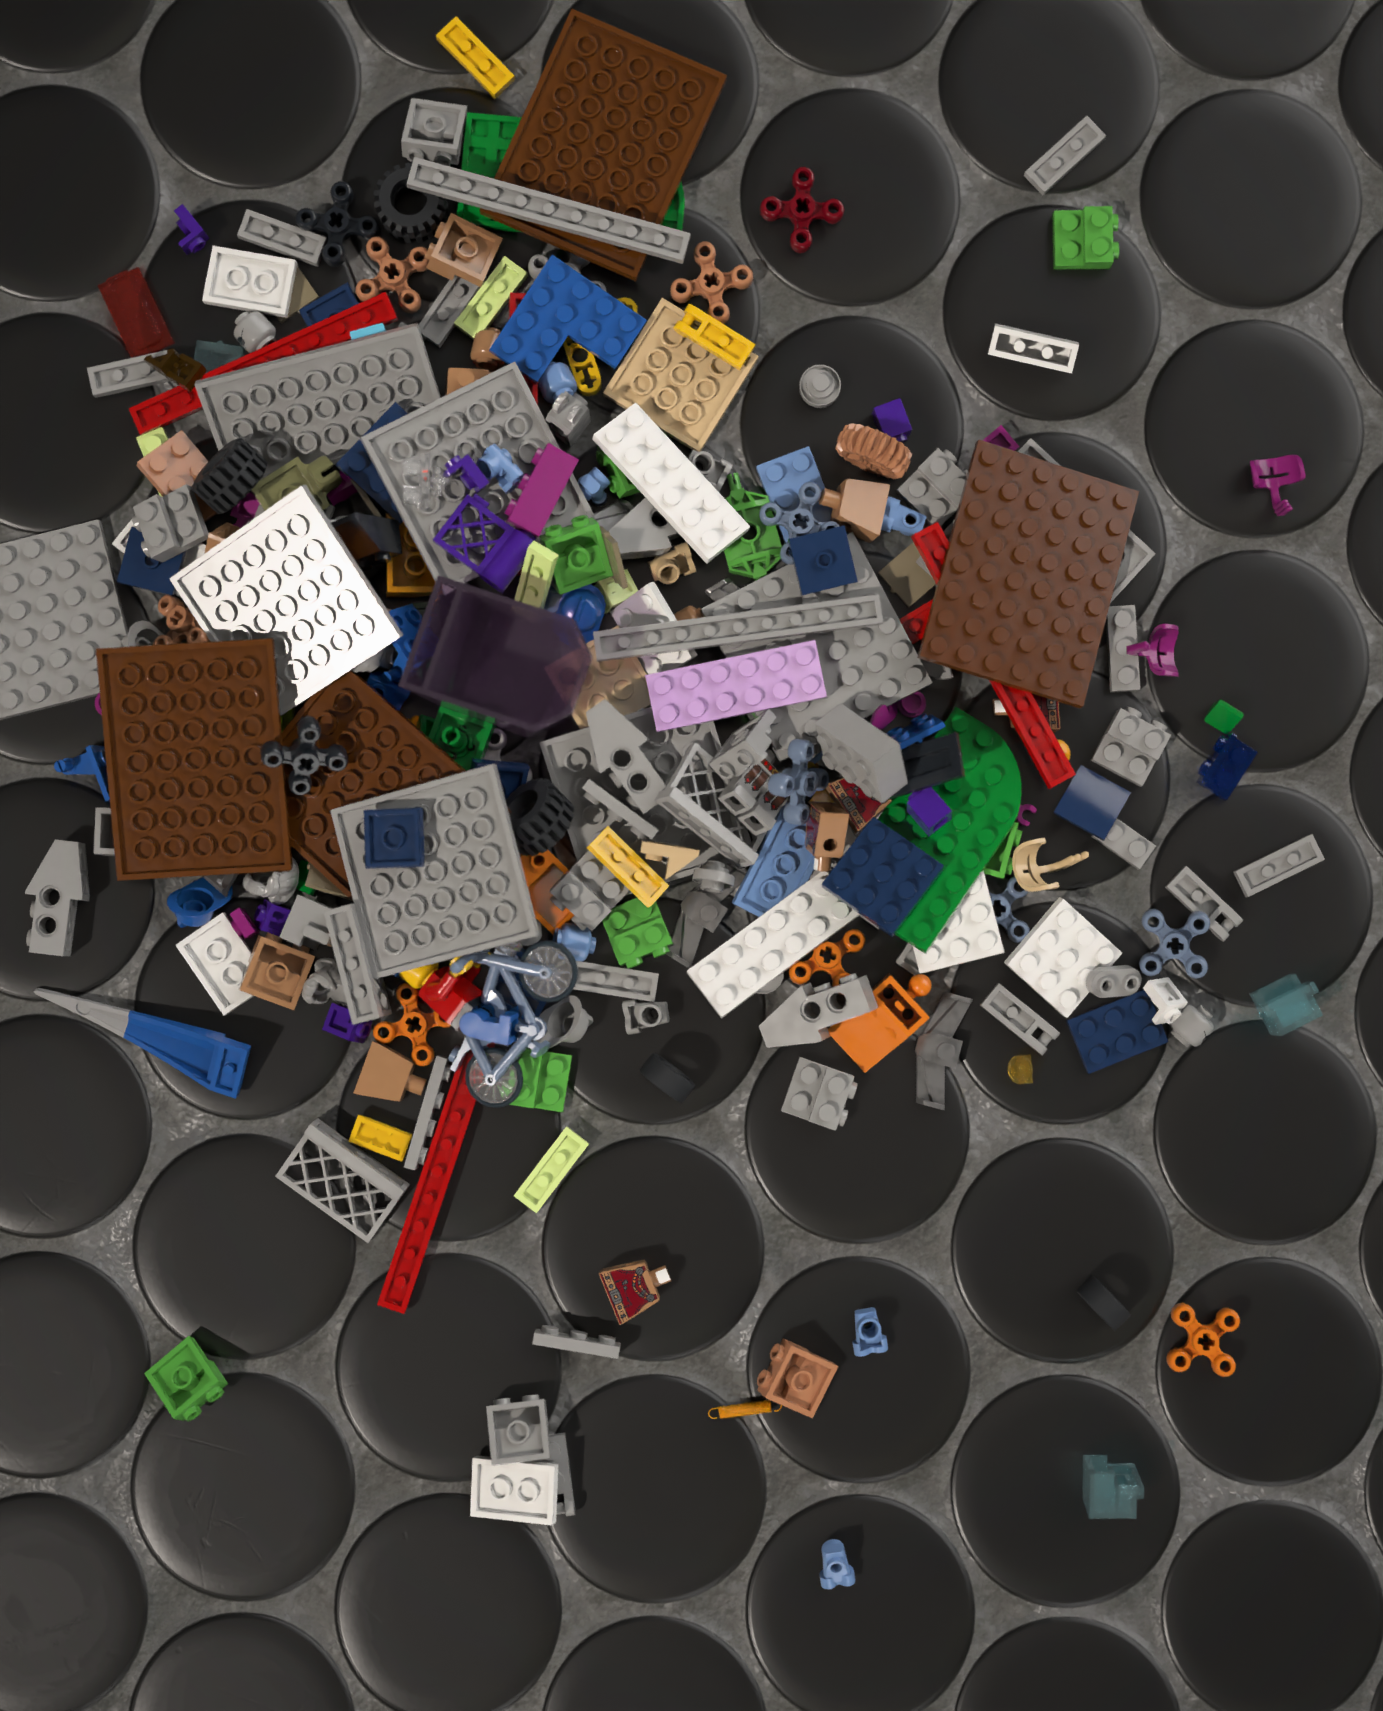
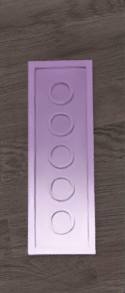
M815 640L645 675L657 733L827 698Z

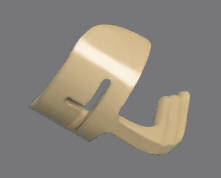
M1045 838L1034 839L1020 844L1014 850L1012 857L1013 872L1018 884L1026 891L1034 892L1057 889L1060 887L1058 882L1047 884L1042 880L1040 874L1066 869L1088 858L1089 853L1084 851L1053 864L1038 866L1036 864L1037 852L1040 846L1046 843Z

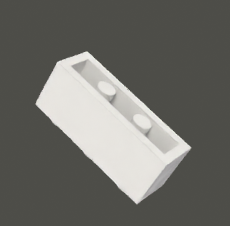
M995 323L988 354L1072 373L1079 343Z

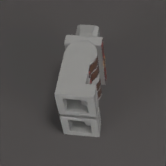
M769 748L766 749L768 755L759 764L754 765L752 763L743 774L738 777L734 776L717 798L734 816L739 815L737 819L754 836L773 828L776 823V815L789 798V796L780 797L772 795L768 790V781L771 775L782 773L785 767L777 770L772 765L776 760V755ZM734 796L739 801V804H734L730 797ZM754 816L759 823L754 824L749 817Z

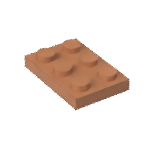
M181 430L140 459L136 466L158 492L165 496L186 484L192 487L195 478L209 461ZM194 492L204 522H206L217 513Z

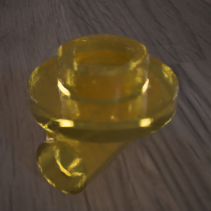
M1031 1054L1014 1056L1009 1061L1008 1074L1014 1083H1033Z

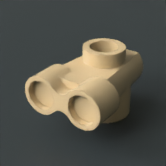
M687 542L674 546V550L662 556H656L655 559L648 562L654 581L659 580L663 584H672L679 578L680 574L687 576L696 572Z

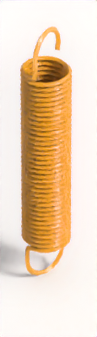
M771 1400L718 1406L710 1409L708 1416L712 1419L717 1418H713L709 1414L713 1409H719L720 1419L772 1412Z

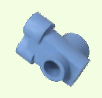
M496 444L489 446L484 451L482 457L477 460V467L488 480L496 477L499 481L498 484L506 494L512 492L524 476L520 468L512 463L510 453L504 448L500 449Z
M594 467L588 474L579 478L578 484L587 501L592 499L595 505L602 506L607 501V495L603 490L610 484V481L599 469Z
M888 496L881 530L889 533L891 529L897 530L906 536H911L921 531L927 516L901 505V500ZM911 516L916 520V523L909 525L906 523L905 518Z
M870 1307L856 1310L854 1312L856 1339L852 1342L854 1355L866 1356L870 1353L886 1352L888 1350L887 1337L882 1335L876 1309ZM870 1322L869 1325L863 1326L864 1323Z
M836 1539L826 1541L821 1548L823 1557V1570L819 1573L821 1586L824 1589H832L836 1585H853L855 1583L854 1569L848 1565L844 1544Z

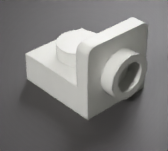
M1169 977L1148 980L1143 987L1151 1001L1159 1009L1152 1018L1155 1025L1171 1024L1182 1015L1180 1011L1188 1002Z

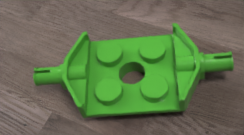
M733 473L734 481L732 474L727 475L731 491L725 500L749 525L755 527L757 535L751 540L744 539L741 536L726 548L724 553L729 573L750 577L757 581L766 576L781 561L780 550L782 546L776 525L772 527L766 526L759 518L761 507L765 503H769L768 496L745 491L741 487L739 474ZM772 511L765 513L768 518H774Z

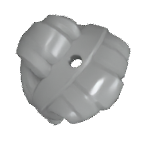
M292 857V870L247 873L243 878V886L246 891L253 895L268 897L269 901L276 905L283 904L292 897L299 880L298 864Z
M332 958L318 959L314 965L315 972L310 975L303 985V1000L309 1004H324L329 998H332L336 1003L347 1006L336 960Z

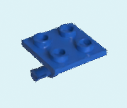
M413 604L388 611L403 636L392 642L398 655L391 669L381 675L382 681L386 684L405 680L406 676L414 674L413 668L424 659L438 655L443 651L438 644L437 638L431 633L423 621L420 612Z
M923 713L914 717L911 720L912 724L901 728V726L889 730L886 735L897 741L900 745V750L913 743H922L923 738L946 726L937 717Z
M90 745L85 747L87 752L55 762V770L66 775H96L105 801H110L105 746Z

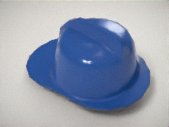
M589 584L563 594L555 615L554 629L558 638L566 645L578 648L594 639L593 632L599 630L606 607L604 596L598 588Z
M203 877L172 892L167 898V906L175 913L177 924L180 928L204 926L211 920L215 910L230 901L233 895V887H230L229 894L225 897Z

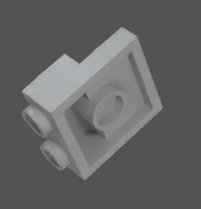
M411 98L401 140L402 157H407L412 163L414 157L446 166L451 164L458 165L463 145L467 106Z
M937 448L896 491L915 511L927 516L925 521L930 526L936 522L942 526L958 510L968 473L967 469L962 472L955 465L957 459L947 449L942 452Z
M187 484L163 497L156 494L133 507L135 515L132 517V522L135 528L142 532L144 541L141 542V548L145 555L152 559L165 562L208 539L209 533L192 487Z
M1127 706L1125 710L1120 708L1116 711L1091 761L1142 787L1155 762L1160 758L1171 734L1166 732L1167 726L1155 720L1148 723L1141 719V712Z
M767 709L730 735L709 763L723 780L730 779L733 775L736 777L740 776L752 763L757 765L768 755L766 749L772 743V740L767 735L772 730L769 726L776 716L770 709Z
M587 850L550 889V893L553 895L550 900L561 911L567 908L573 913L574 916L571 920L581 930L584 931L586 928H589L593 931L630 890Z
M799 1056L781 1111L836 1131L838 1125L844 1126L848 1115V1110L844 1109L847 1098L853 1099L858 1083L853 1082L854 1075Z
M538 1394L522 1396V1402L511 1403L510 1398L493 1400L492 1406H486L492 1466L551 1459L545 1399H539Z

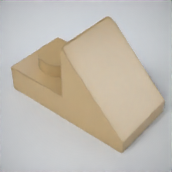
M642 840L640 853L646 854L645 859L662 861L663 856L668 857L665 880L697 858L700 851L698 848Z

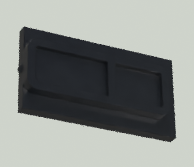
M954 732L902 749L901 754L908 784L887 800L965 777L959 734Z

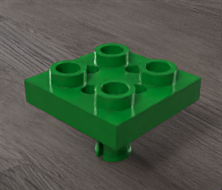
M440 706L428 737L451 758H454L452 753L457 754L455 761L466 771H470L472 759L484 758L495 726L492 723ZM472 745H475V749L473 751H468V746L472 750Z

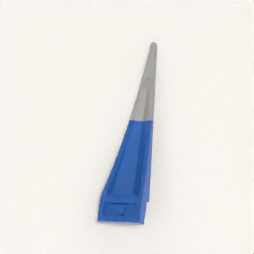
M36 988L33 991L36 995L62 1006L134 1043L189 1076L208 1090L235 1099L240 1093L251 1045L227 1038L224 1033L43 988Z

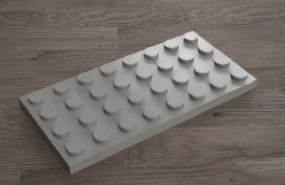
M418 323L197 380L194 384L218 451L232 440L242 437L268 462L266 471L260 480L296 457H299L304 464H310L321 456H327L335 465L395 402L409 414L441 398Z

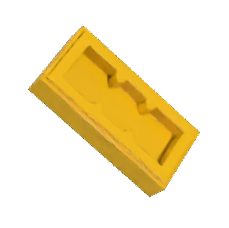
M359 1114L348 1142L402 1162L413 1134Z

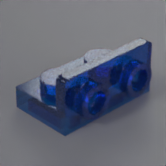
M1233 732L1219 737L1212 748L1216 751L1210 761L1206 759L1197 771L1200 777L1196 782L1223 800H1228L1258 753L1236 738L1237 735Z

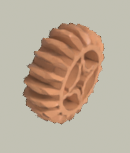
M854 423L844 426L837 438L835 448L839 455L844 457L846 461L851 462L852 465L887 479L902 478L904 473L907 472L912 457L909 448L904 446L902 442L897 441L896 438L887 435V433L880 432L878 429L875 430L869 426L865 427Z

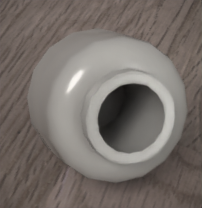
M246 311L235 320L234 337L249 353L276 342V328L261 312L248 313Z
M1188 1004L1180 1011L1182 1015L1171 1023L1173 1028L1171 1033L1186 1047L1190 1045L1197 1047L1213 1032L1214 1025L1210 1021L1213 1015L1201 1004L1197 1008Z

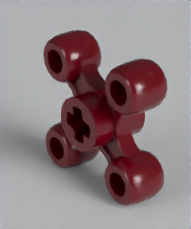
M800 167L793 173L792 184L796 194L791 200L781 201L777 197L769 196L763 199L760 205V214L766 221L772 222L783 217L791 220L794 224V231L790 236V246L797 253H805L811 247L812 235L808 227L813 220L823 219L827 223L836 224L841 221L845 211L844 205L838 199H829L823 203L814 201L812 196H810V189L814 185L815 177L812 170L808 167ZM804 177L807 179V181L802 182L799 179ZM774 207L776 210L769 211L767 208ZM800 207L802 210L804 207H806L807 213H804L803 211L801 213H798L797 208ZM835 209L837 213H830L829 210ZM802 238L805 242L799 243L797 239Z

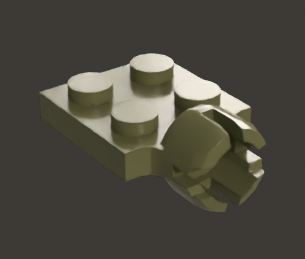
M321 456L310 464H304L299 457H296L260 480L251 492L263 510L266 511L300 486L306 485L323 511L330 506L326 495L340 486L342 478L338 470L325 477L322 476L324 472L331 469L332 465H334L327 456Z

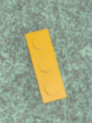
M457 17L453 18L436 35L437 40L495 99L515 81V76Z
M609 826L604 828L586 847L647 908L652 906L669 887Z

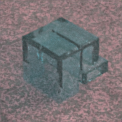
M1288 974L1250 993L1256 1006L1255 1008L1263 1019L1270 1035L1283 1036L1323 1016L1313 996L1319 992L1314 981H1306L1301 984L1296 974Z
M1083 1455V1502L1089 1519L1137 1518V1499H1144V1486L1135 1464L1107 1463V1455Z

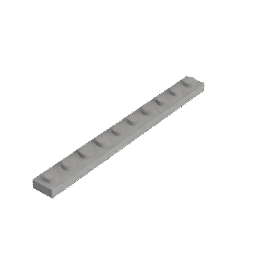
M414 157L407 180V187L410 189L681 264L684 262L691 233L417 157Z
M877 594L593 632L597 662L882 625L883 616L880 596Z

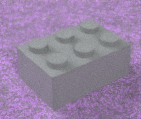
M839 704L815 722L818 733L817 741L821 745L824 764L829 769H835L842 774L847 782L859 786L868 797L873 796L883 803L908 784L899 743L843 704Z

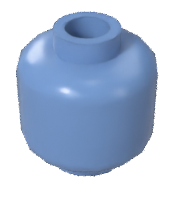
M551 361L538 381V388L545 401L554 404L559 395L565 391L573 395L577 390V382L570 368L565 363Z
M564 923L560 928L555 929L552 941L566 947L574 956L575 961L583 962L589 954L594 953L596 937H592L589 928L583 931L574 923ZM552 947V950L556 951L560 959L568 960L564 953Z

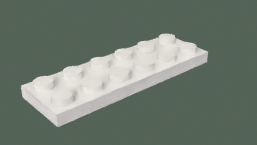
M634 403L593 435L592 440L706 564L748 532L749 524L637 403Z
M821 871L687 970V974L721 1018L859 916L858 912L822 888L823 881L829 875L827 872Z

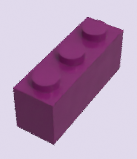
M547 443L544 449L538 447L530 462L535 465L531 474L529 475L525 472L517 487L522 490L518 499L512 498L504 514L508 515L506 523L519 531L522 529L529 531L537 539L579 459L550 443Z

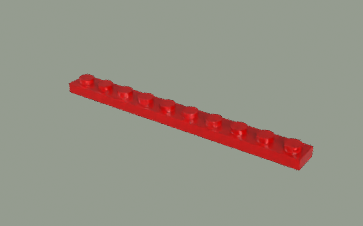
M383 292L207 372L201 379L352 340L350 331L379 323L387 326L399 319L388 294ZM177 386L128 409L139 434L143 435L200 411L203 407L195 387L189 392Z
M938 522L911 536L936 584L939 581L949 544ZM990 681L1048 789L1076 775L1032 693Z
M494 1042L487 1044L488 1048H495L496 1045ZM471 1049L467 1052L459 1070L455 1071L377 1303L379 1306L402 1314L406 1313L477 1101L470 1094L465 1080L467 1064L474 1055ZM476 1061L471 1071V1080L474 1089L479 1094L484 1075Z

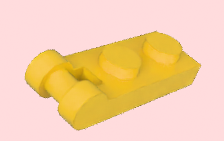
M688 304L684 310V317L681 321L678 320L673 329L681 336L690 339L740 371L754 350L755 344L694 305ZM694 321L701 323L697 331L691 327Z

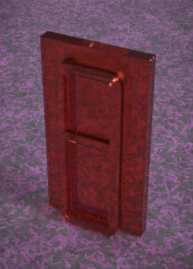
M139 267L118 273L108 278L106 282L98 285L131 358L156 353L175 344Z

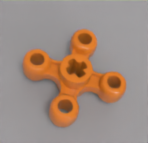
M851 929L845 933L839 942L832 943L826 940L813 950V955L809 960L798 961L790 967V979L793 983L802 985L807 983L815 972L824 971L831 976L832 987L839 985L840 978L851 975L842 968V957L847 953H856L863 949L866 941L864 934L858 929ZM856 937L859 940V944H851L849 938ZM825 950L831 951V957L835 958V961L823 962L824 957L820 956V953L824 954ZM803 969L805 976L798 977L795 974V970Z
M403 983L396 990V998L404 1008L403 1017L393 1023L388 1021L377 1023L373 1029V1036L377 1042L382 1044L390 1043L398 1036L408 1037L413 1043L411 1053L413 1062L418 1066H427L433 1062L435 1057L433 1048L427 1042L428 1031L434 1026L449 1028L451 1025L443 1021L435 1011L425 1013L420 1010L418 1006L419 990L411 987L408 983ZM407 988L412 992L410 999H406L403 996V992ZM418 1017L420 1019L419 1025L422 1028L421 1030L416 1029L413 1032L410 1030L412 1025L409 1023V1020H414ZM383 1027L389 1030V1035L386 1038L381 1036L380 1033ZM420 1050H425L427 1052L428 1056L426 1060H421L419 1058Z
M1185 1303L1174 1305L1171 1310V1318L1178 1326L1185 1328L1188 1335L1184 1346L1173 1348L1168 1352L1166 1357L1168 1366L1176 1372H1184L1190 1367L1194 1357L1204 1355L1210 1359L1211 1367L1217 1375L1222 1377L1232 1375L1236 1369V1362L1229 1354L1221 1351L1219 1339L1222 1334L1232 1332L1239 1327L1240 1317L1238 1313L1231 1308H1222L1216 1313L1213 1322L1203 1325L1197 1321L1195 1311L1191 1306ZM1186 1311V1317L1180 1319V1313ZM1231 1316V1321L1225 1324V1318ZM1204 1334L1209 1339L1208 1342H1203L1202 1346L1198 1342V1338H1203ZM1178 1356H1182V1361L1179 1364H1175V1359ZM1223 1361H1227L1226 1367L1220 1369V1364Z

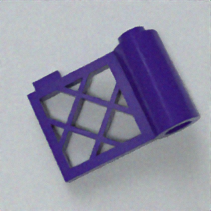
M476 493L473 497L467 494L434 537L433 542L479 575L495 590L503 593L523 567L527 548L536 540V537L529 531L524 529L519 531L511 527L487 508L490 504ZM468 504L479 511L480 522L463 524L462 512ZM483 515L490 520L483 521ZM459 517L460 524L453 525ZM497 524L505 530L500 539L486 541L484 526ZM481 526L483 542L466 544L464 529ZM461 529L462 545L450 546L442 540L448 531ZM494 545L493 548H492V549L490 550V552L488 553V547H487V546ZM484 546L486 557L477 566L468 559L467 549ZM464 549V555L457 550Z

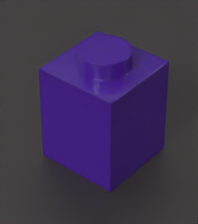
M901 398L873 408L872 417L880 432L887 433V435L896 438L897 441L902 443L908 440L907 437L910 436L912 427Z
M932 787L913 792L908 797L907 812L928 837L951 820L952 810Z

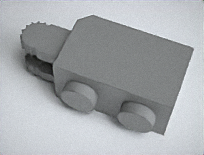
M565 391L555 400L553 408L545 420L552 434L571 448L589 425L591 419L589 408L587 407L588 402L577 393L570 395Z

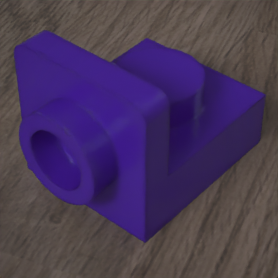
M181 204L174 212L180 218L176 223L186 237L178 244L189 255L190 253L200 251L210 238L186 207Z
M468 454L462 459L457 455L445 464L447 470L443 473V477L446 480L460 470L462 473L460 479L469 490L474 489L478 493L489 484L487 478Z
M264 899L263 904H260L255 911L254 925L264 932L280 937L291 909L273 904L269 900Z
M331 1003L322 1030L348 1041L365 1043L366 1038L371 1032L373 1019L352 1024L349 1009L340 1004Z

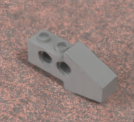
M646 497L609 530L610 535L618 543L622 560L662 556L672 547L671 540L682 537ZM651 517H660L664 522V526H656L652 522Z
M604 699L586 712L598 770L601 774L610 767L613 772L609 776L618 789L621 786L625 787L629 793V796L625 799L635 812L640 809L645 814L658 804L654 800L659 791L665 790L667 786L639 748L640 745L648 740L646 736ZM618 750L627 751L630 754L629 763L625 766L616 765L613 761L615 752ZM638 773L643 774L647 779L646 786L640 790H636L630 785L631 777Z
M55 839L25 890V894L36 895V900L32 902L30 907V916L33 918L32 929L28 930L26 944L29 946L30 953L71 956L78 900L89 901L90 899L85 843ZM56 889L60 894V899L57 904L52 905L49 901V895ZM50 918H53L56 922V928L52 933H48L45 928V924Z
M856 973L842 977L839 979L841 984L831 987L830 982L814 988L811 982L799 987L759 1025L766 1047L823 1041L830 1037L828 1026L877 1009L878 1005L867 975L857 978ZM837 993H842L846 997L845 1007L838 1004L836 999ZM812 1002L819 1005V1016L811 1011Z

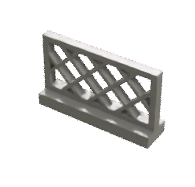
M690 744L665 790L659 791L654 801L738 868L754 865L759 856L756 851L767 831L756 836L752 834L753 840L750 846L743 842L741 830L747 828L740 826L737 819L738 815L734 816L730 812L733 828L727 829L722 825L720 813L728 812L729 810L727 808L719 809L716 793L722 792L735 775L730 779L723 780L724 788L715 789L712 773H715V771L709 765L713 757L698 744ZM694 755L701 759L704 771L694 772L691 761ZM704 774L708 791L698 792L695 776ZM688 777L691 794H684L676 787L681 778ZM709 794L712 811L706 812L701 808L699 796ZM734 796L730 797L731 801L735 804ZM754 816L749 817L754 824H758Z
M348 904L323 911L352 1024L392 1014L383 977L373 979L355 905Z
M317 1118L308 1126L304 1132L305 1134L275 1177L369 1243L410 1184L355 1144L348 1142V1139ZM308 1140L318 1146L319 1157L306 1158L304 1145ZM298 1154H299V1155H300V1159H299V1160H295V1158H296V1157L298 1156ZM337 1159L340 1161L343 1173L329 1175L326 1160ZM321 1161L324 1176L310 1178L307 1163ZM301 1164L304 1179L294 1180L286 1174V1171L291 1165ZM359 1175L365 1179L366 1190L352 1192L350 1177ZM344 1178L347 1193L333 1195L330 1180ZM325 1181L327 1196L317 1197L313 1194L311 1183ZM383 1192L392 1200L387 1207L375 1208L373 1193ZM367 1194L370 1209L356 1211L353 1196ZM348 1197L350 1212L341 1214L335 1209L334 1199ZM376 1213H382L379 1219H377ZM371 1214L373 1227L369 1233L359 1227L357 1216Z

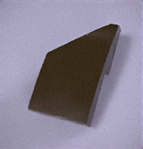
M174 348L167 350L165 355L155 358L152 355H148L144 358V361L149 366L189 392L195 387V382L200 380L207 372L203 364L183 353L178 354Z

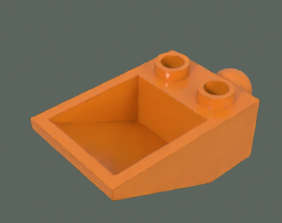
M549 850L543 853L540 852L536 856H524L519 853L535 917L554 935L556 928H560L564 923H568L574 916L567 908L561 911L550 900L553 897L550 889L562 878L568 869Z
M888 973L872 988L878 1008L866 1014L831 1025L828 1028L830 1036L866 1073L930 1018L914 998L916 996H926L930 992L932 987L931 980L924 974H916L910 979L909 988L905 990ZM885 988H892L894 990L891 998L883 996ZM905 1009L913 1011V1016L910 1019H905L902 1016Z

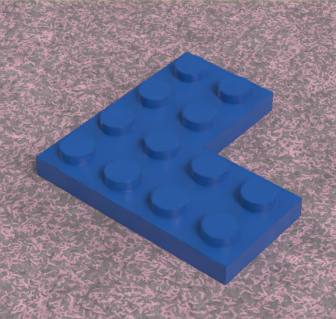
M551 255L489 349V352L508 365L516 362L521 374L537 384L566 338L569 337L615 369L647 320L560 259Z

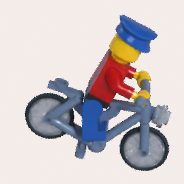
M519 941L495 947L494 953L486 949L455 957L451 961L450 967L446 966L438 969V962L393 974L397 978L401 977L411 987L415 989L421 988L418 992L419 996L456 1030L461 1029L462 1033L466 1035L462 1046L459 1047L457 1045L449 1055L448 1060L452 1062L450 1070L454 1072L459 1070L467 1052L470 1049L472 1050L474 1055L467 1064L465 1080L470 1094L480 1104L499 1108L507 1106L516 1100L523 1086V1073L517 1060L528 1047L532 1049L530 1056L537 1058L546 1053L551 1045L547 1040L541 1043L535 1041L545 1036L547 1025L542 1018L535 1016L513 972L519 973L523 987L534 998L545 1002H554L565 998L575 987L578 968L571 952L557 942H537L525 951L521 959L514 958L516 953L520 952L523 947ZM481 964L488 965L489 967L483 991L472 984L481 970ZM500 973L517 1004L510 1011H507L502 995L495 989ZM491 1042L510 1045L515 1042L508 1051L494 1047L488 1048L487 1046Z

